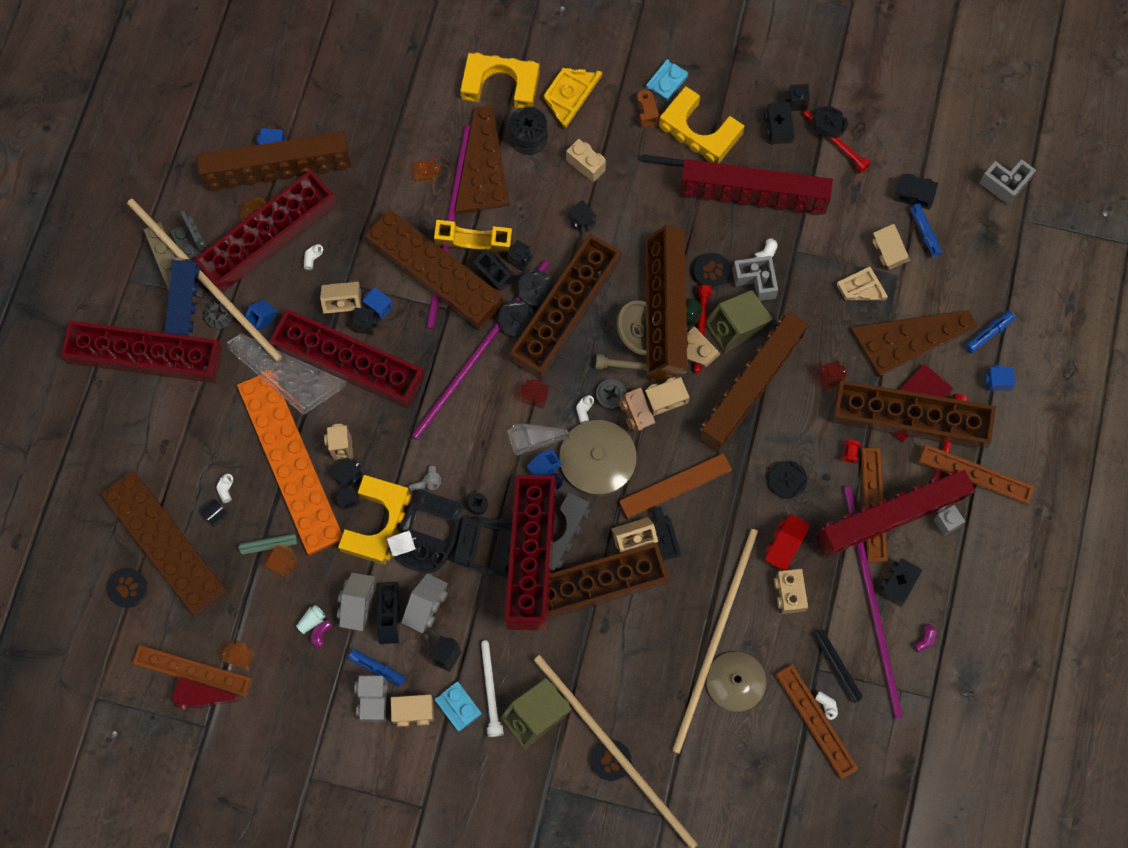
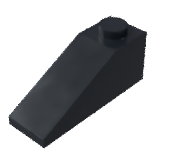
M398 582L379 583L377 634L379 644L399 643Z

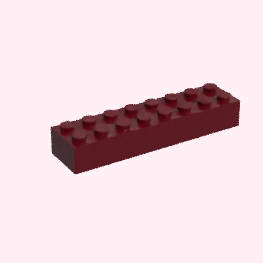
M685 159L680 195H684L687 198L699 197L704 200H720L724 203L737 202L741 205L752 204L761 208L774 207L777 210L789 209L798 213L811 212L814 215L826 214L831 200L833 179Z
M310 170L193 260H197L200 270L223 293L337 205L335 196L317 175Z
M286 309L269 341L279 352L405 408H409L425 377L423 368L289 309Z
M69 321L61 357L67 364L215 383L222 346L218 340Z
M957 469L953 470L943 478L936 477L930 480L925 486L923 484L917 485L908 493L903 491L896 494L895 498L889 501L884 499L872 508L867 506L859 510V513L855 514V516L851 513L842 517V520L837 523L831 521L825 524L816 536L825 557H830L932 514L945 506H951L966 499L975 492L966 471L958 472Z
M516 475L505 608L507 630L548 631L557 492L555 476Z

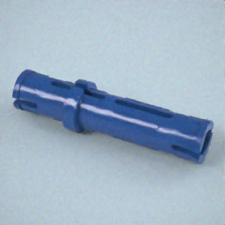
M921 204L914 205L915 209L911 207L909 210L923 236L922 241L927 245L931 257H937V253L939 255L943 253L938 244L937 235L933 233L921 208Z
M1007 310L997 320H992L987 328L965 344L966 349L973 354L997 333H1002L1004 328L1016 319L1015 315Z
M355 648L352 649L348 656L349 661L362 666L378 676H384L387 681L397 685L399 688L406 679L405 675L391 669L390 665L387 664L385 666Z

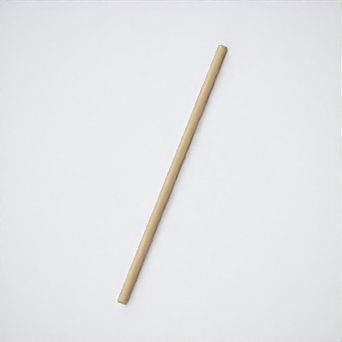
M130 199L127 202L178 258L189 259L134 199ZM200 270L199 277L197 278L277 362L281 360V354Z
M755 529L750 530L673 746L672 751L680 754L758 534V531Z
M540 655L534 659L536 664L690 848H695L698 845L544 659Z

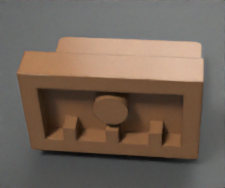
M641 387L619 396L620 401H618L622 412H626L628 417L625 419L629 429H633V432L643 430L642 428L656 423Z

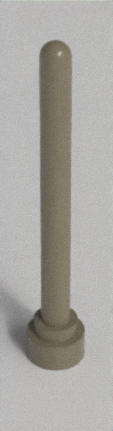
M597 354L596 369L603 370V368L609 366L647 370V363L608 359L603 354Z

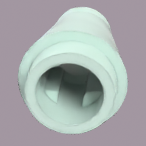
M317 605L309 607L296 627L305 634L323 622V618L326 615Z

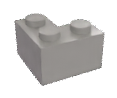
M1021 159L1010 172L995 161L984 173L980 184L1009 205L1031 180L1036 169Z
M772 256L734 261L732 270L735 286L754 284L756 296L760 301L776 299L778 286Z
M351 573L349 580H345L344 588L340 591L338 602H341V607H339L337 618L340 619L339 627L363 631L368 620L369 602L374 593V576Z
M426 574L411 593L402 624L420 633H423L427 627L431 628L435 620L433 614L437 612L440 603H443L448 595V592H446L448 583L430 574Z
M359 676V681H355V694L360 698V704H357L356 715L360 717L362 722H386L388 681L384 676Z

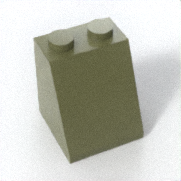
M753 290L720 303L705 321V326L722 351L727 353L765 330L773 319Z
M545 678L511 703L500 719L526 750L565 718L572 708L568 701L558 693L555 685Z

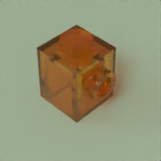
M276 545L265 566L285 578L288 572L295 568L297 557L293 553L294 550L290 547Z
M236 641V644L229 642L228 647L225 646L222 652V661L227 665L249 671L255 652L248 649V645Z

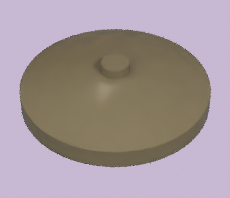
M591 420L581 423L567 434L561 445L560 461L563 464L561 466L562 473L572 487L584 494L592 496L612 494L628 483L635 470L637 458L635 445L629 434L612 422Z

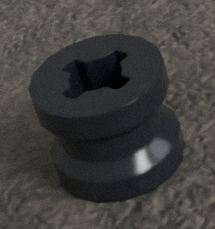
M475 493L469 497L468 506L470 512L478 516L483 515L487 511L488 503L483 494Z

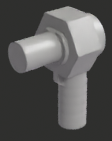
M428 467V474L424 476L421 482L409 484L410 491L413 492L426 487L429 490L438 489L441 485V477L436 473V467Z

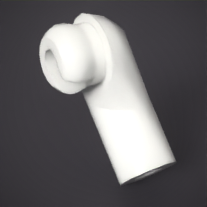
M772 238L767 239L764 251L754 253L755 258L773 257L777 249V242Z
M313 245L306 250L304 269H313V261L323 253L322 245Z
M590 395L583 397L576 406L580 424L589 421L587 411L594 404V398Z
M231 474L223 475L216 487L222 503H228L232 500L228 492L233 483V476Z
M819 691L815 700L823 704L827 719H835L838 715L836 701Z

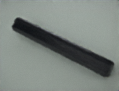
M820 630L814 634L816 641L852 702L856 703L862 700V694L825 631Z

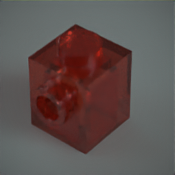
M838 360L820 366L817 374L824 390L839 386L840 380L845 379L846 370L843 365H840Z
M532 379V381L527 380L526 384L521 386L519 392L522 403L544 409L549 394V386L536 379Z

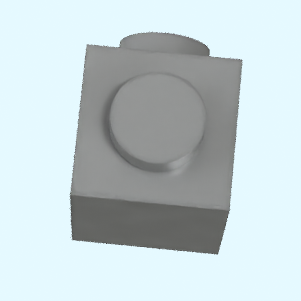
M955 505L950 508L948 506L941 508L937 511L938 515L933 519L943 536L965 523Z

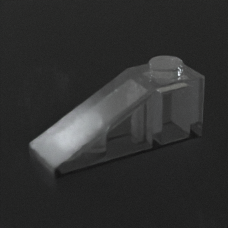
M520 423L513 425L511 429L507 430L513 452L516 455L571 438L567 429L522 425Z

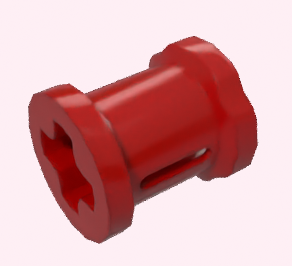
M845 440L843 443L845 445L844 455L841 457V461L855 464L858 462L857 454L861 443L854 440Z

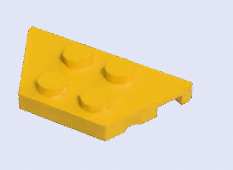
M563 68L544 94V100L563 128H567L602 77L601 71L590 73L581 69Z

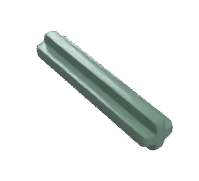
M293 533L240 543L239 551L243 555L296 545L297 537Z

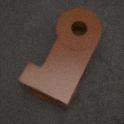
M641 90L637 95V106L642 111L639 120L640 126L645 128L658 125L659 114L653 94L649 90Z

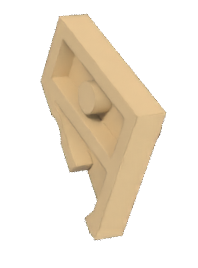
M871 267L859 271L836 284L845 300H886L888 297Z
M695 326L687 333L688 361L707 367L720 355L719 351Z

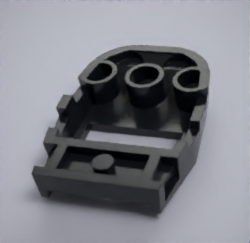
M419 489L417 499L414 503H411L408 513L400 525V531L408 529L410 533H414L417 544H414L415 550L398 555L397 558L406 568L429 574L438 571L444 565L454 546L459 532L463 504ZM418 510L454 522L447 542L411 530Z
M464 515L453 562L481 574L508 577L512 524L504 519H488V517L469 519L468 516ZM481 527L501 531L493 568L474 564Z

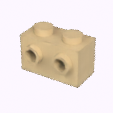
M578 139L566 151V161L591 182L594 183L605 172V158L600 153H595L587 142H582Z
M895 224L873 233L875 239H872L876 250L880 248L882 255L879 257L883 266L887 265L889 269H893L911 261Z
M359 282L322 285L320 300L323 313L355 311V307L361 308L362 294Z
M675 377L670 378L661 385L653 384L645 390V398L653 416L689 403L690 397L681 377L677 379Z
M334 424L332 427H328L327 434H324V440L333 459L353 458L352 436L347 426Z
M648 517L611 529L615 545L620 553L658 542L654 524Z
M802 569L779 571L776 578H774L775 589L779 590V597H777L778 609L782 610V614L806 611L808 603Z
M433 696L391 697L392 723L397 724V727H408L409 723H417V726L429 725V722L434 721Z

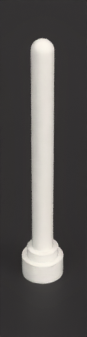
M483 640L481 648L490 717L487 735L488 737L504 735L503 726L498 722L489 642Z

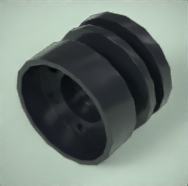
M523 107L512 114L509 120L512 147L524 155H533L545 148L548 140L547 119L541 110L535 107Z

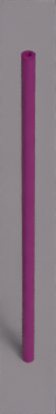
M469 125L464 127L447 221L454 222L456 204L471 130ZM442 246L441 249L448 253L449 247ZM434 294L432 295L426 329L431 328L432 330L434 329L439 299Z
M544 260L537 270L545 272L550 264ZM518 295L516 296V298H515L514 300H520V298L518 297ZM498 322L411 436L414 439H419L501 330Z
M847 486L843 490L848 512L855 516L857 512L851 486ZM864 543L856 545L894 717L899 719L903 718L866 551Z

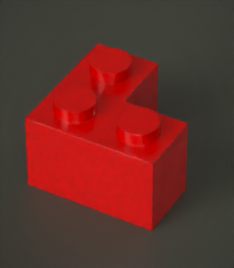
M790 513L787 519L783 518L773 535L776 538L775 542L770 541L765 550L768 553L765 560L786 571L811 524Z

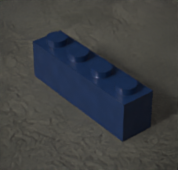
M173 258L165 333L189 336L190 332L193 333L194 321H191V314H195L196 303H193V295L197 296L198 284H195V277H199L200 266L197 265V260Z

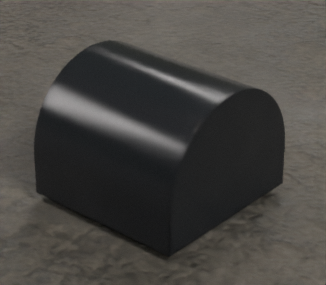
M350 488L342 489L337 495V501L341 510L360 504L355 491Z
M216 499L201 511L214 527L229 514Z

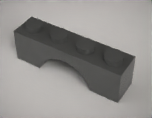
M568 492L560 507V514L565 519L567 528L564 535L558 541L553 542L551 573L561 570L565 562L562 560L565 553L569 554L574 543L571 542L573 537H578L582 529L580 525L582 520H586L591 512L588 501Z

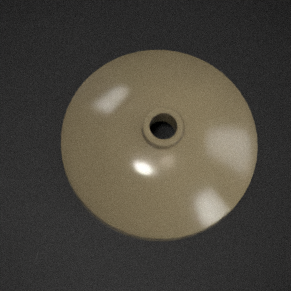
M635 300L625 304L620 309L617 316V330L623 343L630 350L640 355H646V302Z
M739 651L727 652L716 658L711 664L706 678V686L710 697L718 706L728 711L742 712L753 708L762 699L766 690V675L761 664L751 655ZM735 676H739L741 678L740 683H736L734 681Z

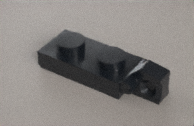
M661 506L653 508L652 511L655 519H651L655 527L658 538L657 544L663 562L681 557L671 518L669 519L668 515H663Z

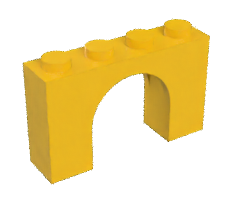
M468 53L461 86L462 100L480 102L485 80L493 74L504 73L514 78L517 83L514 107H533L540 74L539 63L519 61L515 58H500L496 55L486 56L480 53Z
M685 86L660 116L659 126L664 132L675 136L677 141L687 144L693 152L703 155L708 162L720 163L742 136L744 125L729 116L713 134L699 135L694 133L688 127L686 120L699 105L700 95Z
M436 220L434 240L437 246L480 251L488 249L492 252L508 253L510 250L512 228L493 226V230L478 231L457 227L455 222Z
M364 475L358 495L360 498L385 506L389 511L388 524L383 531L371 536L345 529L338 548L343 553L385 565L386 561L391 559L385 537L399 532L397 531L398 526L405 519V513H403L405 506H409L412 495H410V491L406 487Z

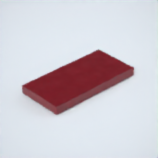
M924 364L900 390L946 398L954 388ZM890 432L902 443L909 437V435Z

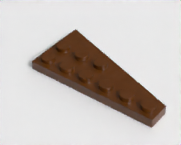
M493 105L474 109L456 204V215L510 206Z
M966 310L852 327L850 331L877 376L881 377L976 329L978 325L970 312Z

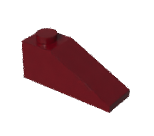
M179 678L171 701L177 703V708L187 711L188 707L198 709L239 702L240 697Z

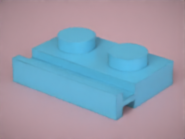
M667 59L648 82L646 89H650L655 95L668 102L688 77V72L676 64L670 63Z
M458 681L434 699L458 732L482 715Z

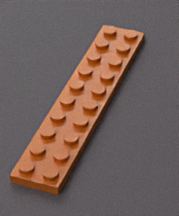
M271 370L238 384L237 387L307 554L312 555L339 543L343 534L274 372Z

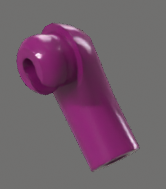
M328 619L314 627L310 641L316 648L323 646V633L333 627Z
M930 624L925 625L923 628L925 633L924 639L914 644V648L918 653L931 647L935 642L937 630Z

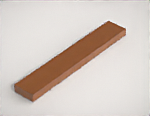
M924 444L918 460L919 464L945 474L956 469L958 472L965 470L973 485L1025 505L1029 504L1035 487L927 444Z
M861 448L864 508L867 506L872 508L878 502L884 500L881 448ZM886 533L866 541L868 563L888 562Z
M723 453L624 498L619 503L628 520L732 472V469Z
M142 645L138 646L132 662L136 666L173 677L187 679L244 698L247 697L252 682L250 677Z
M791 664L776 673V678L840 780L858 770L859 768L794 665Z

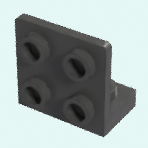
M183 210L181 214L186 224L170 232L176 245L189 259L193 260L204 252V248L207 246L191 215L187 216Z

